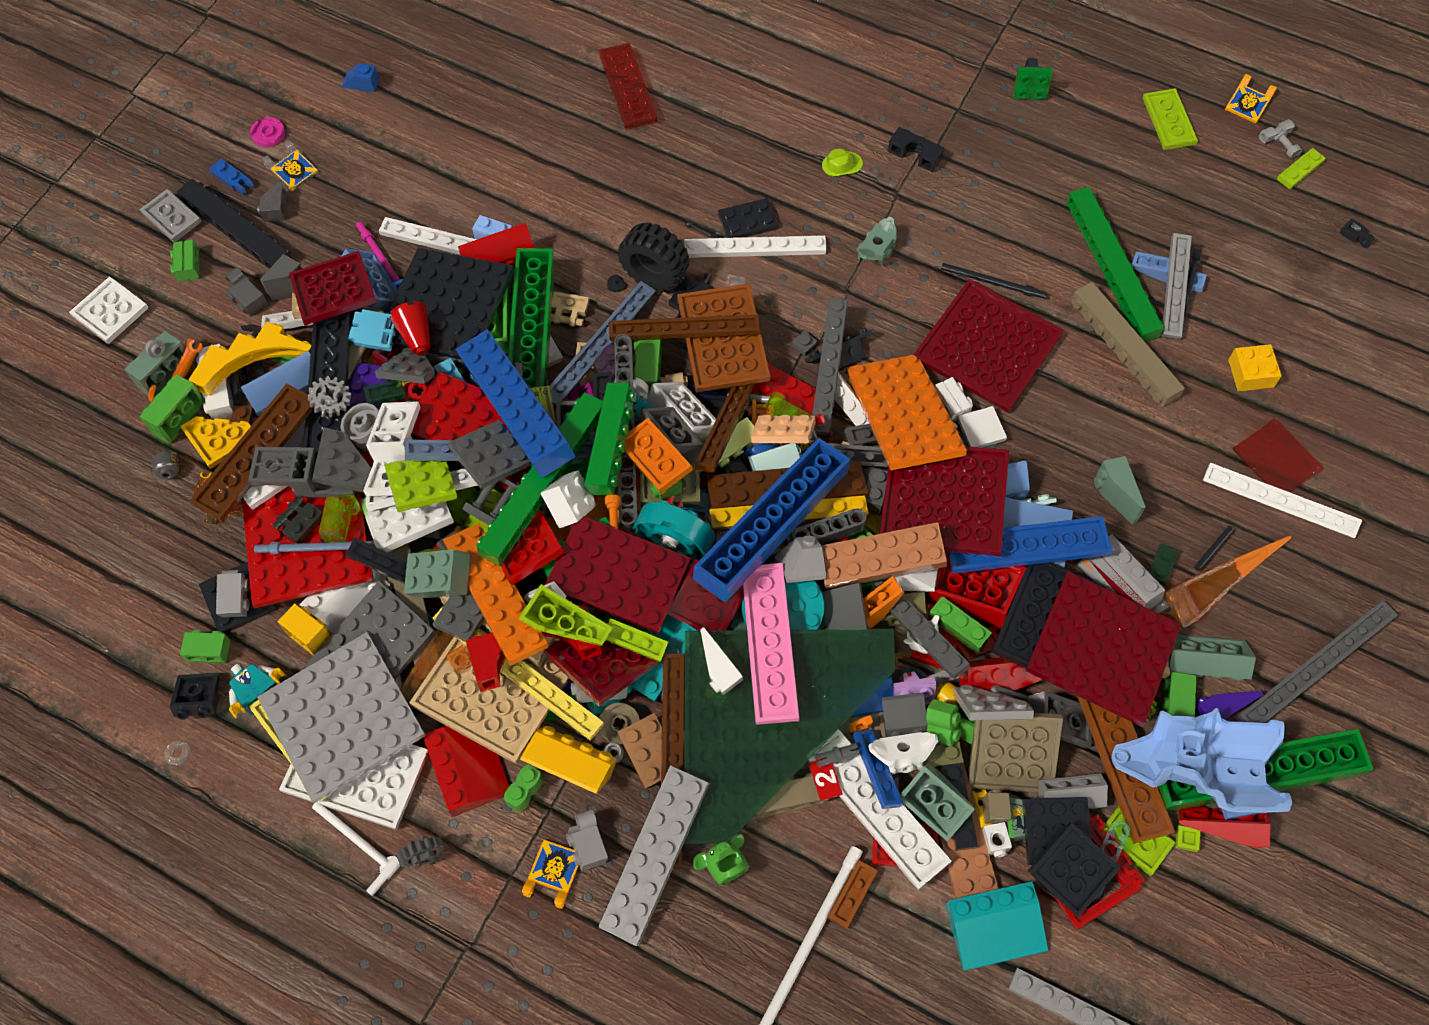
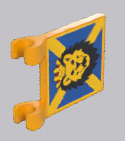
M1245 74L1225 110L1256 124L1277 87L1270 85L1266 94L1247 87L1252 76Z
M543 839L531 872L523 886V895L530 898L536 883L557 890L559 892L554 901L555 907L562 909L579 867L575 865L573 859L575 851Z

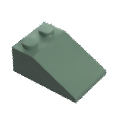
M1123 456L1104 460L1094 478L1095 487L1099 488L1101 495L1132 525L1136 524L1146 507L1127 458Z
M927 763L900 795L903 803L947 842L975 810L949 780L930 763Z

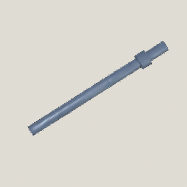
M364 541L375 546L374 541ZM271 542L268 545H255L254 552L280 554L281 552L348 550L351 542L299 544Z

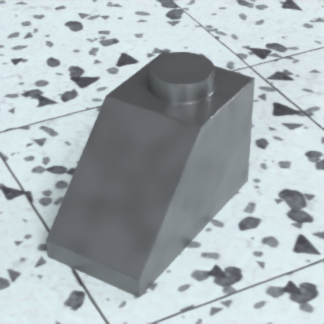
M283 182L276 183L260 197L257 211L262 216L264 222L285 220L287 192Z

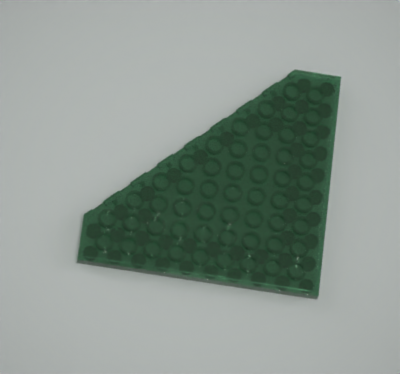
M894 629L790 630L799 721L756 725L747 630L707 631L743 676V681L724 696L720 691L716 693L709 684L712 680L709 676L701 631H685L684 772L710 783L684 844L729 843L895 672Z

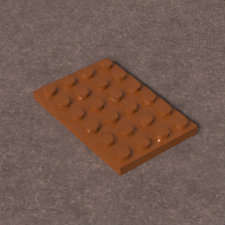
M750 283L677 294L681 318L756 314ZM760 328L759 334L685 338L696 392L770 381Z

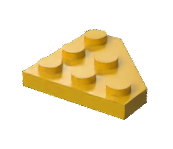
M196 416L180 427L211 469L225 459L251 425L245 421L238 423L226 419L215 418L211 420Z

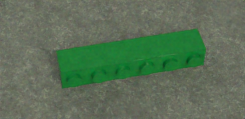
M607 383L584 483L591 495H614L615 487L618 486V471L622 467L621 457L626 448L625 439L629 434V420L633 416V402L636 401V392L630 383Z

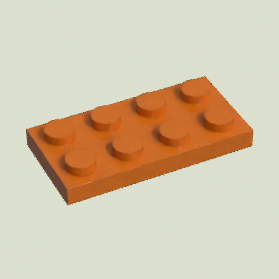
M649 418L629 431V434L626 436L625 453L661 494L693 470L690 463Z

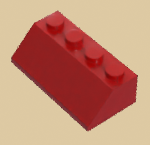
M526 223L458 246L461 256L513 265L514 268L517 248L535 249Z

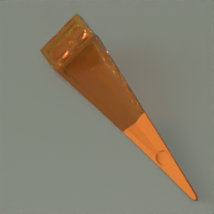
M1286 536L1180 581L1175 586L1166 590L1164 596L1176 621L1181 624L1180 628H1185L1199 620L1229 590L1288 542L1292 536Z

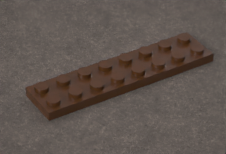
M286 383L189 501L191 505L223 522L252 486L248 479L255 447H283L315 408L310 407L308 394Z
M860 461L850 462L848 473L823 499L865 496L867 498L868 490ZM789 468L706 475L711 509L754 505Z

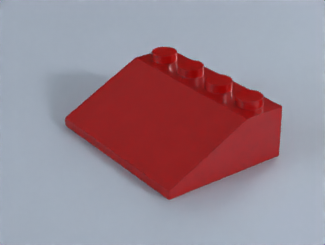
M947 551L945 555L947 567L938 569L935 591H929V603L935 605L943 596L967 615L1002 627L1026 567L1014 566L952 574Z
M448 726L426 733V736L423 738L448 812L452 817L504 797L509 783L497 753Z

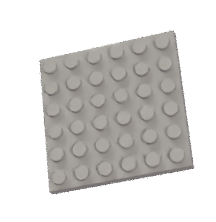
M367 632L257 697L313 803L318 802V800L323 799L426 736Z

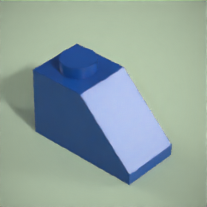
M357 64L346 73L342 84L343 88L375 92L379 82L375 65Z

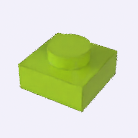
M1177 826L1175 848L1198 852L1200 831L1186 826Z

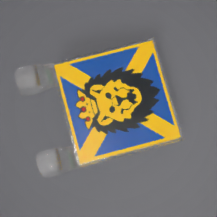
M288 140L284 145L286 146V151L290 153L276 164H274L269 156H265L262 160L267 169L271 170L291 191H294L319 173V170Z

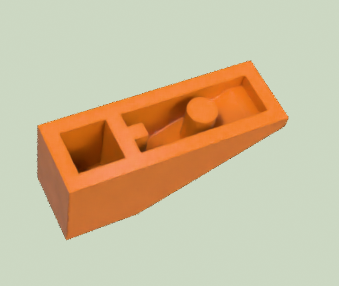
M895 576L889 578L863 598L868 630L882 621L904 594Z

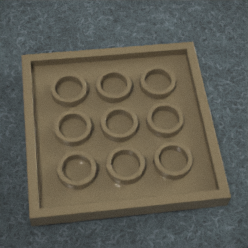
M1034 713L1033 719L975 720L968 775L970 787L1038 792L1039 780L1055 778L1063 722L1062 715Z

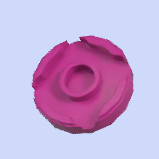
M265 117L264 120H258L252 125L250 135L256 145L268 148L279 144L284 139L285 128L280 120L273 117Z

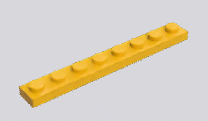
M865 496L822 499L802 522L819 521L856 508L862 509L867 517ZM753 505L710 509L711 529L713 531L731 529Z

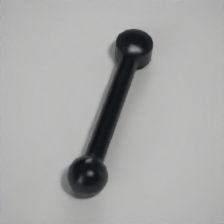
M691 221L686 222L688 228L692 227L710 238H718L717 234L712 235L693 225Z

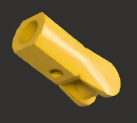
M985 789L979 793L972 791L980 828L982 829L984 826L993 825L984 824L983 806L978 804V801H982V798L987 794Z

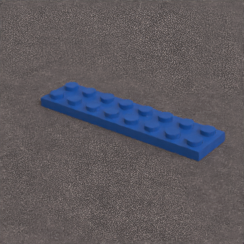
M1103 516L1003 528L1001 556L949 551L948 555L952 574L1107 556L1111 555L1113 551Z

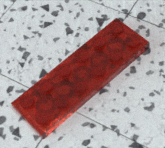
M630 43L598 50L599 58L625 130L658 122L655 109Z

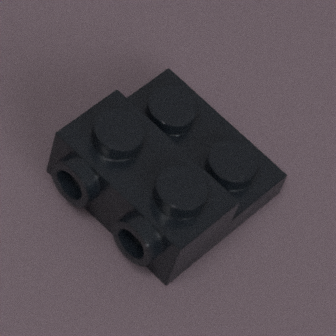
M219 672L178 675L169 706L173 716L185 720L188 716L207 718L209 715L215 714L219 701L217 695L221 678Z

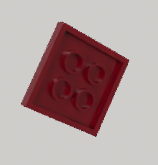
M695 558L676 593L668 614L698 630L704 627L711 637L720 641L744 598L743 584L726 603L693 580L694 566L700 561Z

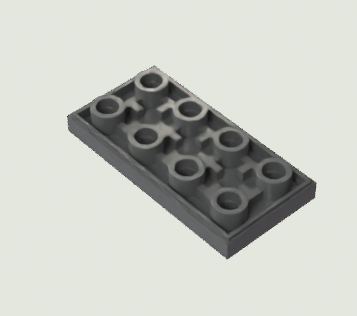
M856 583L821 592L824 600V617L832 670L838 671L874 663L861 584Z

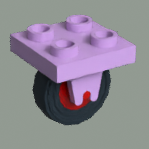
M904 667L894 673L892 677L894 696L923 693L927 712V707L932 700H936L935 678H927L923 671L914 667Z

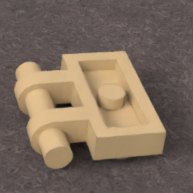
M554 291L552 311H555V314H552L551 321L555 324L566 323L572 327H576V325L583 326L584 319H579L578 315L586 316L590 302L589 297ZM562 313H569L571 317L562 316Z

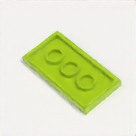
M1176 88L1143 94V101L1164 150L1197 144L1198 139Z

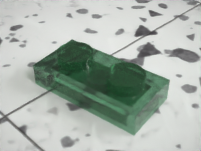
M392 380L363 387L367 403L372 405L406 398L402 381Z
M1162 543L1158 546L1149 573L1160 585L1166 586L1179 550Z

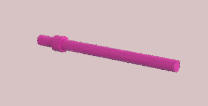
M361 221L357 222L356 226L361 232L364 242L369 244L392 281H399L400 278L374 241V236L370 230H367Z

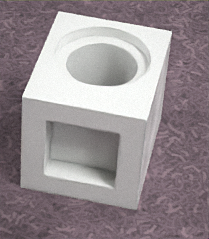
M1005 822L984 826L982 831L989 856L994 855L995 858L1006 856L1012 845ZM992 837H998L1002 845H995L992 842Z

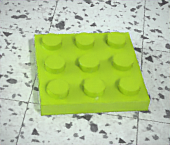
M400 460L384 464L397 512L457 499L455 486L446 461Z

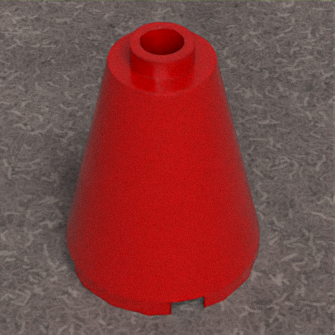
M413 301V305H408L406 302L395 307L390 312V320L412 353L422 356L427 354L431 348L427 308L423 302Z

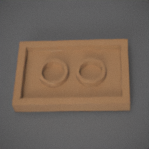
M655 713L617 732L645 789L661 781L662 727Z

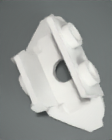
M919 732L880 738L868 746L870 752L889 766L890 772L894 775L899 772L909 773L913 770H921L923 762L938 743V738L936 734ZM909 749V750L906 751V752L899 751V750Z

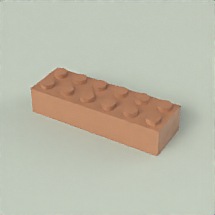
M938 522L821 546L826 570L824 583L827 590L856 583L861 584L887 579L892 576L897 577L947 567Z

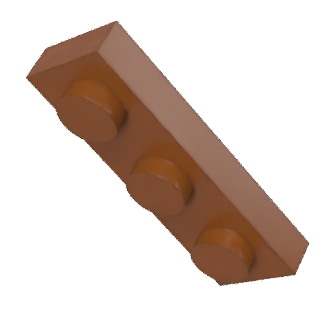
M858 860L828 919L847 929L878 870Z

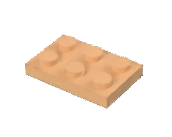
M758 416L751 435L752 443H809L816 423L815 416Z

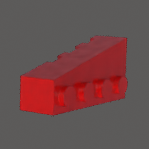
M1002 657L967 661L970 664V668L959 676L960 687L962 685H970L990 692L991 687L996 685L1015 691L1043 680L1026 672L1025 668Z

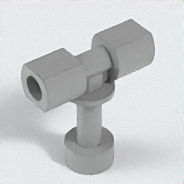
M1290 119L1279 123L1275 129L1269 127L1262 130L1258 136L1264 144L1272 140L1281 142L1288 150L1286 154L1290 159L1298 157L1302 152L1298 144L1293 145L1286 137L1295 127Z

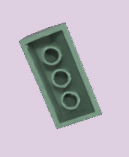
M1177 634L1168 663L1170 672L1196 675V677H1202L1203 675L1212 676L1217 679L1228 677L1241 681L1252 679L1256 657L1245 640Z

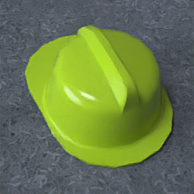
M841 148L832 150L822 163V169L830 176L853 174L861 170L863 166V160L858 154Z

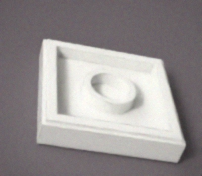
M993 406L957 417L967 444L970 447L982 448L1006 441L1007 439Z

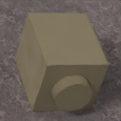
M991 790L982 798L984 824L1003 822L1006 824L1011 819L1009 793H1002L1001 790Z

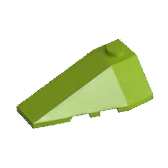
M542 584L519 617V620L538 631L600 646L603 645L613 627Z

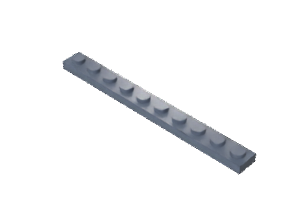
M640 281L549 386L553 408L556 409V402H563L613 344L614 341H610L609 321L633 320L654 296L656 290Z
M405 440L404 442L405 461L459 460L448 447L449 442L453 440ZM585 442L572 462L590 458L594 442Z

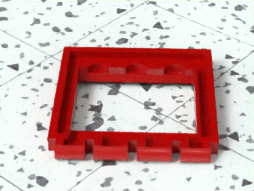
M1089 814L1091 841L1120 867L1114 876L1122 887L1089 909L1086 908L1079 917H1076L1055 898L1076 930L1142 889L1140 884L1145 881L1137 868L1129 871L1128 867L1133 865L1125 851L1123 849L1119 852L1115 851L1120 844L1110 831L1103 834L1102 830L1107 828L1099 814L1091 817Z

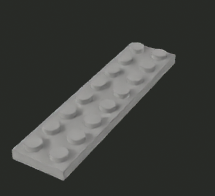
M670 765L599 924V928L635 946H639L710 783Z

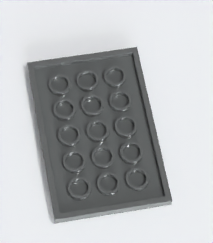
M379 580L303 669L367 632L393 678L396 680L437 631Z

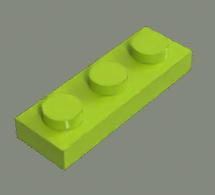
M1312 148L1279 174L1277 180L1288 189H1292L1324 163L1326 158Z
M610 618L608 625L613 627L606 641L661 662L668 641Z

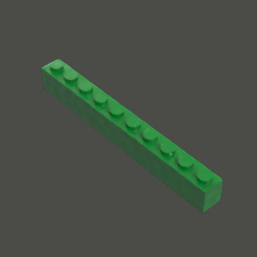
M1090 187L1070 192L1066 203L1127 322L1144 342L1159 339L1164 329L1163 322L1159 320L1155 307L1151 305L1147 292L1143 290L1139 277L1135 275L1131 262L1126 258L1125 250L1121 248L1117 235L1113 233L1110 222L1106 220L1102 207L1096 201V195L1092 193Z
M585 392L581 398L576 399L572 411L565 415L561 427H557L575 456L597 426L603 404L602 400ZM573 459L543 478L539 476L532 465L531 470L523 475L519 487L512 491L508 503L501 507L499 516L489 524L485 536L479 538L477 542L479 556L499 567L545 502L541 492L564 474Z

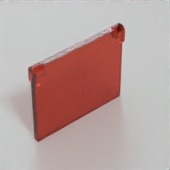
M1275 418L1232 449L1264 483L1287 492H1291L1323 469Z

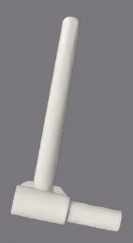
M315 803L312 808L381 865L380 875L366 890L373 896L387 879L389 880L400 867L397 857L389 856L386 858L327 808Z

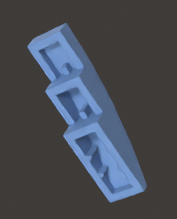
M1136 251L1132 262L1133 269L1167 283L1169 258ZM1196 272L1192 291L1202 293L1207 274Z

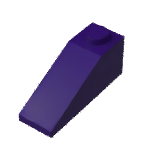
M1261 691L1215 694L1210 698L1204 696L1196 702L1198 706L1195 708V714L1198 717L1218 708L1221 718L1227 720L1256 702L1263 693Z

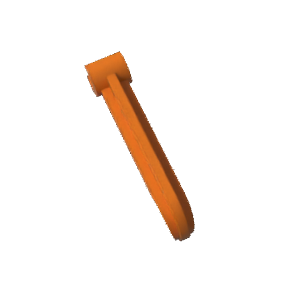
M189 338L185 341L186 348L172 378L177 374L185 379L197 352L202 349V343L197 341L195 346L192 347L193 339ZM151 385L148 392L150 402L154 400L155 385Z

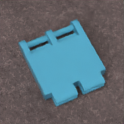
M362 309V312H355L352 322L353 326L348 338L349 341L354 342L356 346L391 351L392 338L396 334L393 323L391 326V314Z

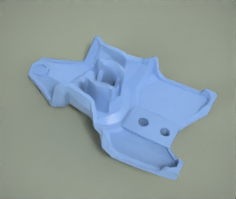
M1218 708L1195 718L1191 716H1171L1165 711H1160L1153 731L1150 734L1133 741L1117 744L1112 752L1111 759L1116 769L1131 775L1149 786L1157 787L1165 784L1167 780L1196 786L1198 793L1210 795L1218 807L1229 812H1288L1292 806V799L1289 793H1281L1266 783L1265 765L1283 742L1284 723L1282 721L1270 720L1268 723L1229 722L1221 718Z

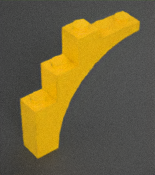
M266 321L256 338L248 334L243 335L239 333L229 349L211 344L188 381L193 383L199 392L211 396L219 384L238 369L255 361L270 357H297L307 351L311 354V344L307 341L301 342L296 340L291 335H286L284 328L280 324H272Z

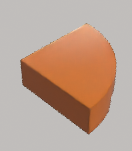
M871 715L849 725L851 733L869 729L873 723Z

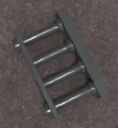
M505 478L499 480L508 487L493 512H490L489 515L482 512V506L497 482L484 487L476 502H473L472 505L466 502L462 509L489 525L492 520H496L501 507L508 503L512 491L519 486ZM544 502L540 510L546 517L549 508Z

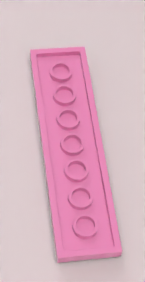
M783 563L760 565L743 583L756 725L799 721Z

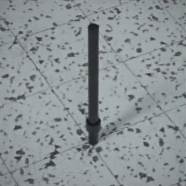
M942 263L941 270L1024 293L1023 295L1030 297L1032 295L1045 299L1047 292L1034 289V286L1027 284L1026 286L946 263Z

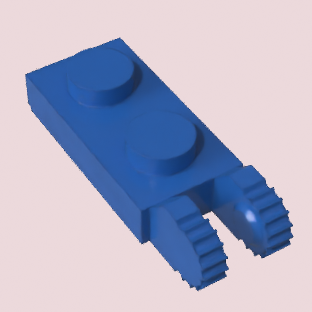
M222 158L209 168L212 175L242 195L246 193L245 188L241 186L242 183L250 188L254 186L247 176Z

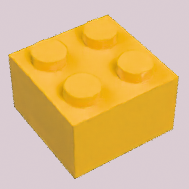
M1271 344L1235 348L1228 359L1238 391L1274 388L1281 378Z
M294 604L277 622L290 638L314 656L329 639L331 631L318 617L315 619L311 616L312 613L304 606L300 608Z

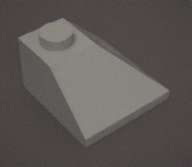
M815 536L795 538L774 556L776 563H783L784 578L787 583L826 579L822 547Z

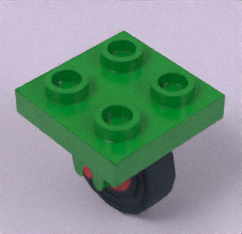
M1028 58L1025 67H1018L1013 99L1047 100L1053 73L1052 68L1038 67V60L1036 58Z

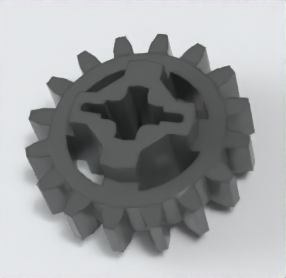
M424 836L407 843V847L402 848V851L397 853V859L402 868L405 866L409 868L412 865L414 868H419L422 865L435 861V857L439 856V853L444 852L443 849L445 847L440 837L435 838L433 836L429 839L428 836Z

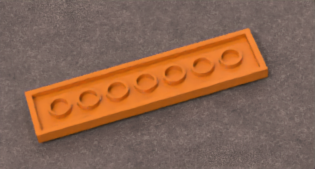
M478 523L443 539L447 550L454 549L470 554L468 589L511 666L549 647L541 631L519 620L520 615L526 608V604L515 584L511 585L502 567L479 556L477 542L486 533L481 524Z

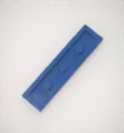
M874 730L856 731L853 737L881 808L901 807L903 801L889 767L869 750L868 745L877 740Z

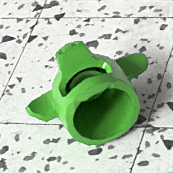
M742 833L733 835L727 841L714 845L708 853H699L693 860L694 869L701 871L707 868L719 886L735 880L749 869L746 859L739 850L744 844V836Z

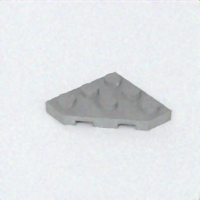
M970 685L954 688V697L969 720L1033 719L1034 710L1028 702Z

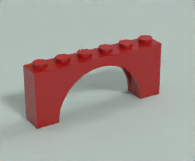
M587 604L576 605L589 613ZM542 632L544 637L561 639L572 645L579 653L582 661L602 655L600 645ZM493 633L474 636L466 640L480 692L500 687V672L506 657Z

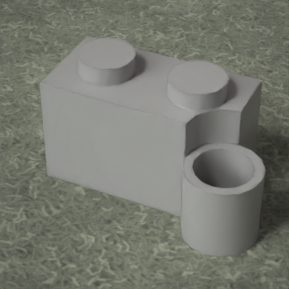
M240 570L222 571L221 574H217L216 614L221 617L247 616V610L250 607L249 599L247 598L250 581L245 579V575Z
M593 810L576 814L577 826L568 829L566 838L569 846L574 848L573 859L575 865L580 866L582 872L606 864L608 856L597 828Z

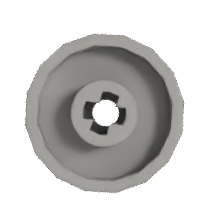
M369 403L358 404L349 409L342 418L340 426L341 431L345 433L352 444L364 453H369L366 444L379 413V410Z

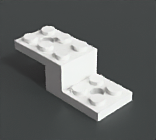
M419 402L382 403L366 444L374 460L363 490L366 496L392 495L384 464L405 460L404 442L405 440H413L411 433L421 408Z

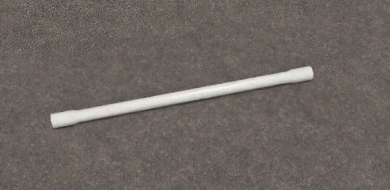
M851 846L840 872L759 1025L773 1024L842 889L863 853L860 849Z

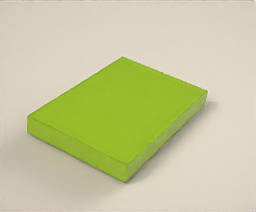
M1119 806L1105 823L1107 828L1102 830L1103 834L1110 831L1120 844L1116 850L1119 852L1123 849L1129 859L1149 876L1154 874L1176 843L1170 837L1164 836L1133 844Z

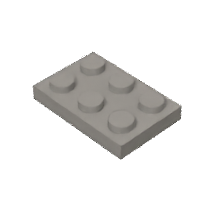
M168 189L139 209L173 243L201 223L200 218Z

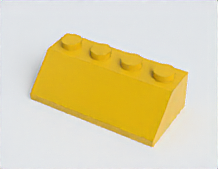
M542 726L535 731L520 760L596 794L610 781L617 758L607 751H599L593 748L589 743H581L574 740V737L571 735L556 732V729L553 727Z

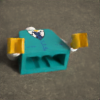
M241 664L234 665L230 670L235 677L229 682L231 686L229 691V711L234 718H237V714L241 711L243 713L247 711L251 714L252 711L249 706L258 700L257 697L280 684L279 679L287 675L280 668L275 669L262 665L256 667L253 664L244 668Z

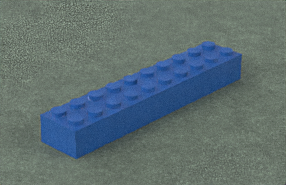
M488 329L455 349L541 478L576 457L564 436Z
M818 438L694 566L693 580L726 603L848 473L851 459Z

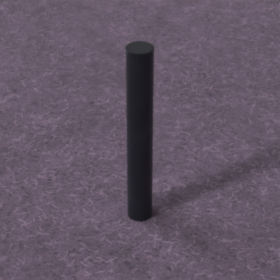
M1228 526L1194 566L1197 571H1201L1231 536L1234 532L1233 527Z

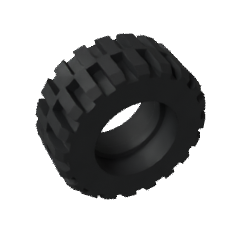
M649 222L637 224L629 231L618 249L619 262L622 264L623 270L627 271V275L635 279V282L638 284L642 281L656 291L664 292L673 289L689 267V255L687 248H684V243L678 240L674 233L672 234L667 228H662L658 224L652 225Z

